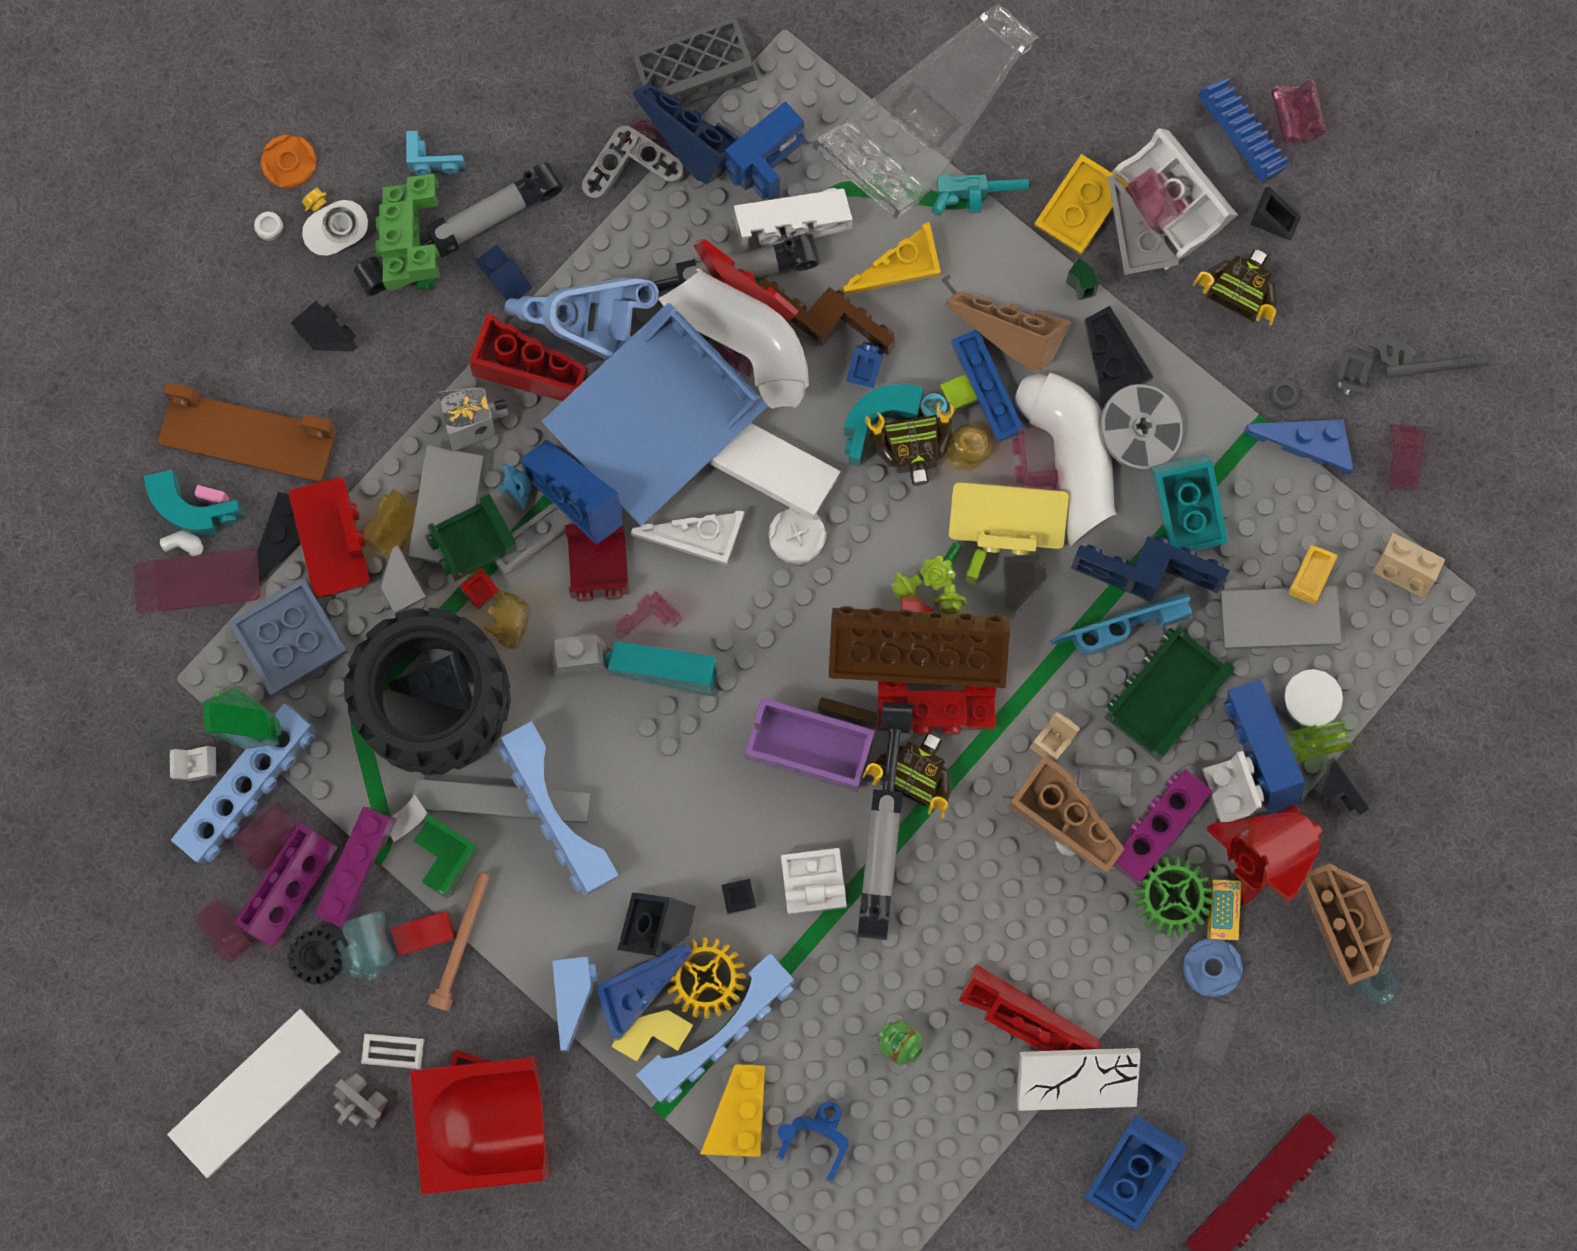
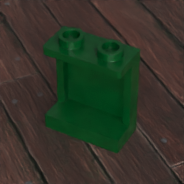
M490 494L480 498L479 504L435 526L433 523L427 525L429 534L425 535L426 540L432 551L437 549L442 559L439 560V564L446 576L451 574L454 581L517 551L516 542Z

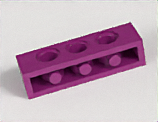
M1186 769L1180 775L1176 772L1173 773L1164 785L1168 788L1167 792L1162 798L1159 795L1153 798L1146 807L1150 811L1144 820L1138 817L1128 831L1132 835L1127 842L1119 841L1124 851L1113 864V867L1137 886L1213 792L1212 789ZM1170 797H1181L1184 801V808L1180 810L1174 809L1170 805ZM1155 818L1162 819L1166 824V831L1156 832L1151 826V821ZM1136 841L1144 842L1148 846V853L1146 855H1138L1133 849V843Z
M299 823L234 924L273 948L277 940L284 934V930L292 917L299 911L301 903L309 891L315 886L325 866L332 860L333 854L338 847Z

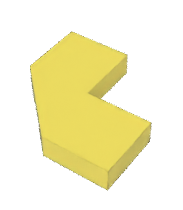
M669 1010L639 1017L621 1039L615 1040L611 1047L638 1062L652 1037L679 1051L694 1025Z

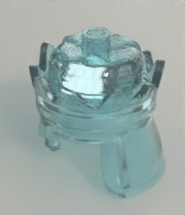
M385 911L364 915L349 920L343 925L344 936L350 945L344 948L342 941L337 942L341 953L343 976H346L348 971L355 978L367 975L368 980L380 977L378 971L388 968L390 961L394 960L393 956H396L386 938Z

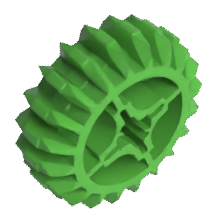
M1177 856L1173 860V865H1170L1168 857H1163V867L1156 862L1152 867L1154 872L1150 870L1145 876L1147 880L1143 878L1138 884L1143 888H1135L1132 892L1136 896H1141V899L1133 902V906H1143L1144 908L1137 913L1138 918L1147 914L1149 919L1144 925L1149 927L1155 922L1157 925L1154 933L1156 934L1160 933L1162 927H1166V937L1172 935L1173 928L1176 929L1178 937H1182L1184 935L1183 926H1185L1189 933L1194 932L1195 927L1192 921L1202 926L1204 920L1199 914L1209 916L1211 913L1203 905H1212L1214 901L1204 896L1213 892L1212 887L1203 888L1202 885L1209 880L1208 876H1203L1201 879L1197 877L1202 868L1198 866L1192 872L1189 870L1192 861L1187 860L1182 867L1180 866V857ZM1172 873L1183 876L1184 879L1180 883L1173 885L1166 880L1162 881L1159 876ZM1151 884L1156 887V891L1161 897L1160 904L1155 910L1149 898ZM1190 884H1192L1196 893L1194 910L1189 906L1190 903L1185 897V891ZM1182 887L1176 898L1179 903L1176 904L1174 901L1163 907L1169 897L1167 890H1170L1172 893L1174 890L1177 891ZM1168 909H1176L1180 913L1183 912L1187 918L1169 920L1162 917V914Z

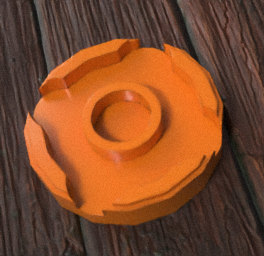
M284 134L273 138L265 146L260 166L264 176L272 185L282 189H294L304 185L312 178L316 169L317 158L312 146L304 138Z

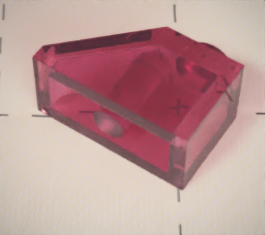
M1149 168L1128 184L1135 206L1150 229L1162 230L1183 214L1153 168Z

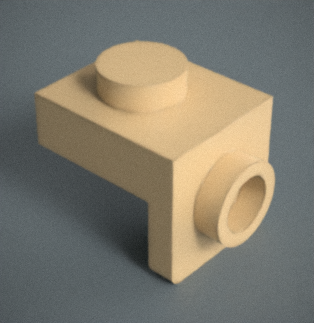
M1056 712L1047 726L1034 740L1030 749L1042 758L1045 755L1056 762L1073 741L1080 728L1069 718Z

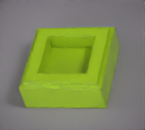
M966 374L940 384V390L948 401L949 409L950 402L953 403L954 411L978 400Z
M979 549L975 550L966 573V582L976 585L987 552Z

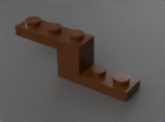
M763 278L758 283L760 287L765 289L771 287L795 307L798 313L790 321L821 346L827 342L843 322H846L871 343L878 345L879 349L884 351L885 354L889 355L895 348L896 338L893 337V331L884 324L879 326L875 323L867 310L862 307L857 309L850 303L849 297L840 290L834 291L828 287L807 312L806 306L797 298L792 300L785 295V290L777 282L772 281L770 283Z

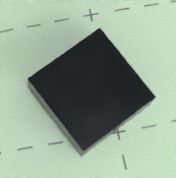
M750 878L721 885L728 915L756 909Z

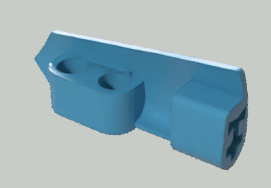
M1179 593L1059 635L1049 641L1050 644H1059L1072 639L1079 653L1086 656L1094 655L1123 644L1130 634L1131 627L1155 619L1158 626L1164 628L1189 619L1192 611L1188 601L1191 598L1186 593ZM1119 625L1123 629L1124 634L1122 636H1114L1109 631V626ZM1084 634L1094 636L1096 644L1094 646L1084 644L1082 636Z

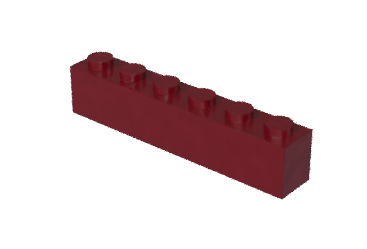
M1310 1112L1305 1113L1188 1237L1183 1245L1189 1251H1231L1236 1245L1239 1248L1244 1246L1252 1237L1249 1231L1257 1223L1262 1226L1272 1216L1273 1212L1270 1209L1276 1202L1284 1203L1294 1192L1291 1186L1298 1179L1301 1182L1307 1179L1314 1171L1311 1165L1318 1158L1324 1160L1334 1150L1335 1147L1332 1143L1336 1140V1137Z

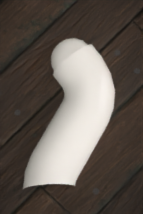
M700 268L696 269L698 272L683 284L658 298L663 306L671 303L700 333L748 357L754 368L755 386L759 387L761 397L769 407L773 409L790 406L795 409L801 403L805 396V388L809 386L808 368L804 351L793 328L772 308L707 275Z
M1051 372L1048 375L1032 374L1022 379L1015 395L1014 403L1019 413L1030 420L1029 424L1046 430L1053 437L1056 490L1065 491L1069 496L1065 537L1070 547H1072L1087 531L1103 520L1116 515L1112 455L1106 449L1100 431L1102 410L1097 401L1082 387L1067 378Z

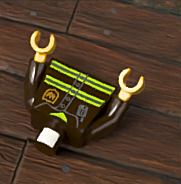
M1253 250L1248 260L1241 256H1235L1232 261L1224 260L1209 268L1206 272H1200L1192 284L1194 287L1196 284L1202 285L1205 288L1202 293L1207 294L1208 292L1206 298L1253 322L1255 320L1259 322L1260 318H1266L1269 320L1268 325H1272L1277 304L1275 285L1270 281L1272 273L1263 268L1268 256L1262 251Z
M940 402L937 403L936 409L940 417L939 419H937V415L885 423L882 415L877 412L879 420L876 424L872 425L868 416L865 417V423L873 430L871 437L877 455L889 467H895L897 473L910 472L913 486L929 483L927 469L937 467L938 460L942 459L947 452L952 440V420L950 419L954 413L952 402H950V410L948 412L940 411Z
M927 733L920 747L911 742H908L905 746L899 745L894 791L903 792L904 797L928 808V814L930 815L933 809L940 810L942 812L941 818H944L951 794L950 772L944 767L945 760L936 756L942 741ZM887 752L880 755L874 763L869 764L862 774V778L866 775H872L875 778L872 783L873 786H876L879 780L880 784L883 785Z

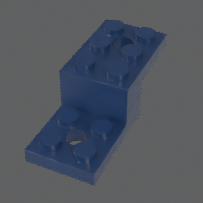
M1154 536V538L1147 537L1134 567L1129 565L1130 562L1119 556H1113V558L1102 554L1103 551L1100 548L1089 544L1086 547L1083 545L1079 546L1071 566L1073 570L1149 602L1152 601L1165 572L1218 594L1230 571L1224 568L1225 565L1215 559L1204 560L1197 557L1195 551L1185 547H1181V549L1173 547L1167 539L1159 536Z

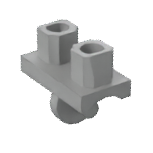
M357 1073L345 1082L340 1079L335 1085L336 1090L333 1095L340 1101L334 1108L341 1113L337 1122L343 1126L350 1121L357 1127L363 1120L374 1129L380 1122L381 1114L387 1106L388 1100L379 1092H375L368 1101L359 1094L366 1088L367 1083Z

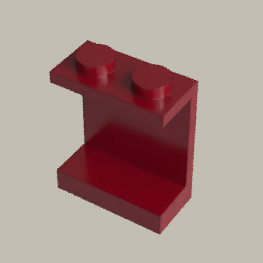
M624 522L620 528L597 545L575 524L565 525L569 552L571 585L569 586V593L571 598H576L578 602L593 601L594 597L605 596L608 600L623 598L625 594H629Z

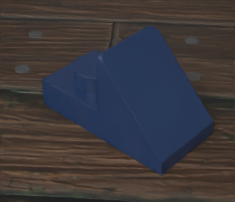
M495 245L475 261L476 265L506 301L510 298L519 299L532 289L512 258L509 259L498 245Z

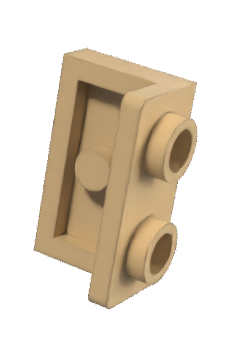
M1392 533L1379 561L1373 569V573L1421 598H1425L1435 583L1445 559L1406 538Z

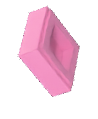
M197 485L194 493L201 503L208 505L230 501L225 492Z

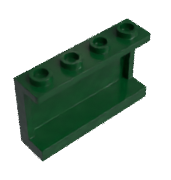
M1181 625L1175 631L1171 628L1168 629L1159 641L1163 646L1157 653L1153 650L1149 652L1141 663L1145 666L1139 675L1133 672L1123 684L1127 688L1120 697L1115 694L1105 706L1109 710L1105 719L1159 762L1235 670V667L1226 661L1223 664L1186 635Z

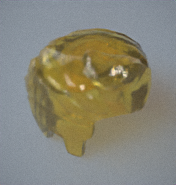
M498 591L494 596V606L488 609V613L497 621V626L493 627L486 624L484 629L492 633L494 637H497L498 642L504 647L516 649L519 647L521 639L527 631L526 626L530 613L529 604L520 596L511 592Z

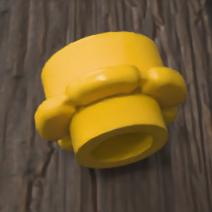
M317 187L305 196L301 201L306 207L305 211L312 210L314 213L319 211L327 203L324 199L326 192L322 193Z

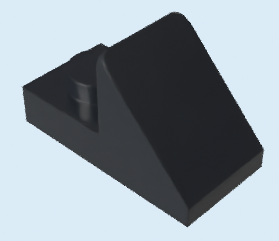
M1332 757L1328 761L1321 796L1322 804L1343 791L1344 795L1340 798L1348 810L1351 812L1355 809L1359 815L1369 810L1368 805L1336 759Z

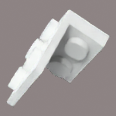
M1243 751L1237 752L1231 760L1201 770L1206 785L1213 790L1210 798L1219 821L1231 822L1255 815L1262 808L1261 802H1264L1263 792L1259 785L1254 784L1251 775L1254 774V767L1250 757H1245Z

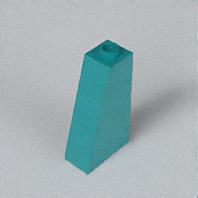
M614 641L613 649L608 648L605 657V665L609 666L608 671L610 675L708 696L713 694L718 672L717 660L714 656Z

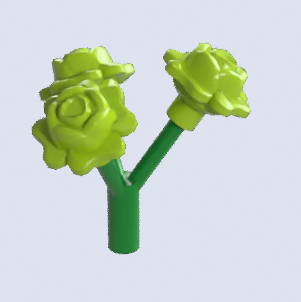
M953 542L944 558L937 555L933 559H926L924 561L925 566L920 569V575L915 574L908 578L897 572L894 575L895 581L891 586L897 599L902 600V594L915 595V588L921 585L924 579V584L926 586L932 585L934 590L944 587V593L939 598H933L934 606L939 607L940 612L944 614L959 613L961 606L967 605L966 597L960 596L955 592L953 578L956 576V573L952 570V566L963 549L962 545L958 542Z

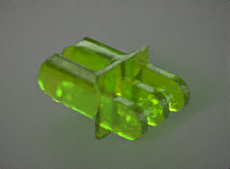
M1344 720L1317 727L1313 725L1312 727L1291 732V736H1295L1296 740L1294 747L1298 749L1300 755L1297 757L1298 761L1317 759L1321 755L1352 749L1350 742L1323 747L1325 744L1348 738L1347 731L1320 735V733L1344 727ZM1310 733L1311 740L1305 741L1303 734ZM1313 745L1314 753L1308 754L1307 747Z

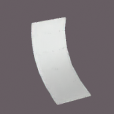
M415 794L401 810L391 816L397 819L390 833L394 842L413 830L427 814Z

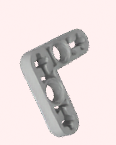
M621 126L614 131L582 182V189L590 198H603L609 192L630 158L670 183H677L683 179L685 167L677 157L632 127ZM631 132L630 138L633 140L630 145L625 143L621 149L623 152H626L624 156L611 149L613 145L619 149L622 144L620 135L622 133L627 135ZM646 147H654L656 149L657 156L651 162H645L642 159V151ZM663 154L667 155L663 161L673 166L677 163L676 169L679 171L677 175L671 174L668 177V170L659 165L658 170L655 169L661 162ZM609 155H615L618 159V165L614 170H606L604 167V159ZM599 168L604 174L609 175L610 178L607 180L603 177L599 183L602 187L601 191L595 190L591 193L592 187L589 184L591 181L597 182L601 175L596 173Z

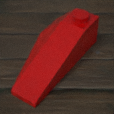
M701 239L694 243L695 250L713 278L766 304L780 314L787 323L798 313L795 307L771 287L765 289L757 285L755 276L752 273L740 268L738 270L734 268L735 262L733 259L706 239Z

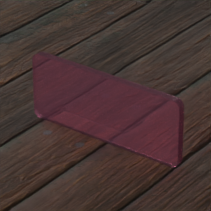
M253 549L139 562L134 566L136 610L139 613H153L257 600L260 597L258 553Z

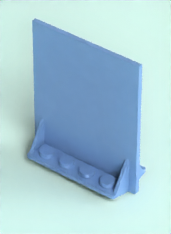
M667 303L541 422L587 470L618 492L620 505L642 526L767 408V403L740 376V372H736L671 303Z

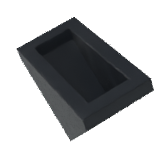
M1265 187L1250 225L1291 240L1301 215L1271 187Z

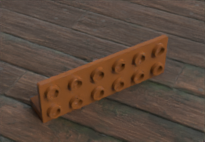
M166 382L163 393L170 402L158 439V443L161 446L310 481H323L337 432L331 420L306 414L303 415L302 420L200 397L194 388Z

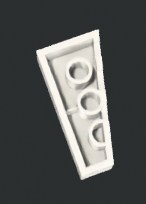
M829 188L817 193L734 206L735 226L742 252L783 243L785 239L801 234H812L815 239L851 230L853 225L844 188Z

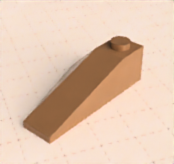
M1044 755L1010 801L1007 808L1031 826L1107 874L1124 851L1123 846L1104 820H1101L1091 806V802L1074 782L1075 780L1069 772Z

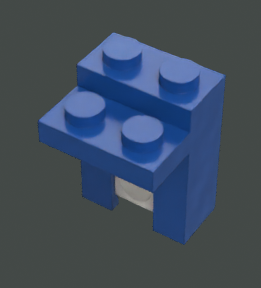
M786 101L725 150L726 175L730 181L736 186L740 184L744 190L753 185L755 192L762 199L765 197L768 200L780 198V178L772 168L805 142L804 135L801 132L798 134L804 128V120Z

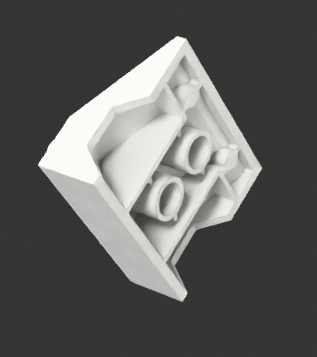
M1159 128L1154 133L1152 140L1135 156L1121 162L1111 171V173L1128 183L1126 191L1178 261L1215 236L1238 216L1169 130Z

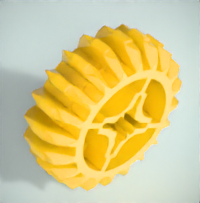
M707 937L702 938L703 947H698L696 940L693 939L691 940L692 954L675 973V976L669 980V983H675V986L670 987L668 993H679L673 1002L677 1005L684 1000L685 1004L682 1007L684 1013L692 1006L694 1007L692 1015L695 1018L698 1017L700 1009L704 1010L705 1019L710 1018V1009H714L717 1017L722 1016L720 1006L724 1005L726 1010L731 1011L732 1007L728 1000L731 998L737 1003L740 1001V997L734 994V991H745V986L737 984V980H746L747 978L746 974H737V970L745 967L744 963H733L739 957L738 952H733L728 956L727 953L730 950L728 943L720 950L718 949L720 945L719 939L713 941L712 947H708ZM699 955H715V958L706 966H698L690 962L691 959ZM723 961L726 962L731 972L729 987L717 979V972ZM684 969L695 977V984L689 996L685 993L682 986V973ZM694 970L703 974H707L712 970L713 975H711V978L714 979V983L718 986L708 982L700 985L699 981H701V978H698L699 975ZM706 990H715L723 995L712 1002L696 1001Z

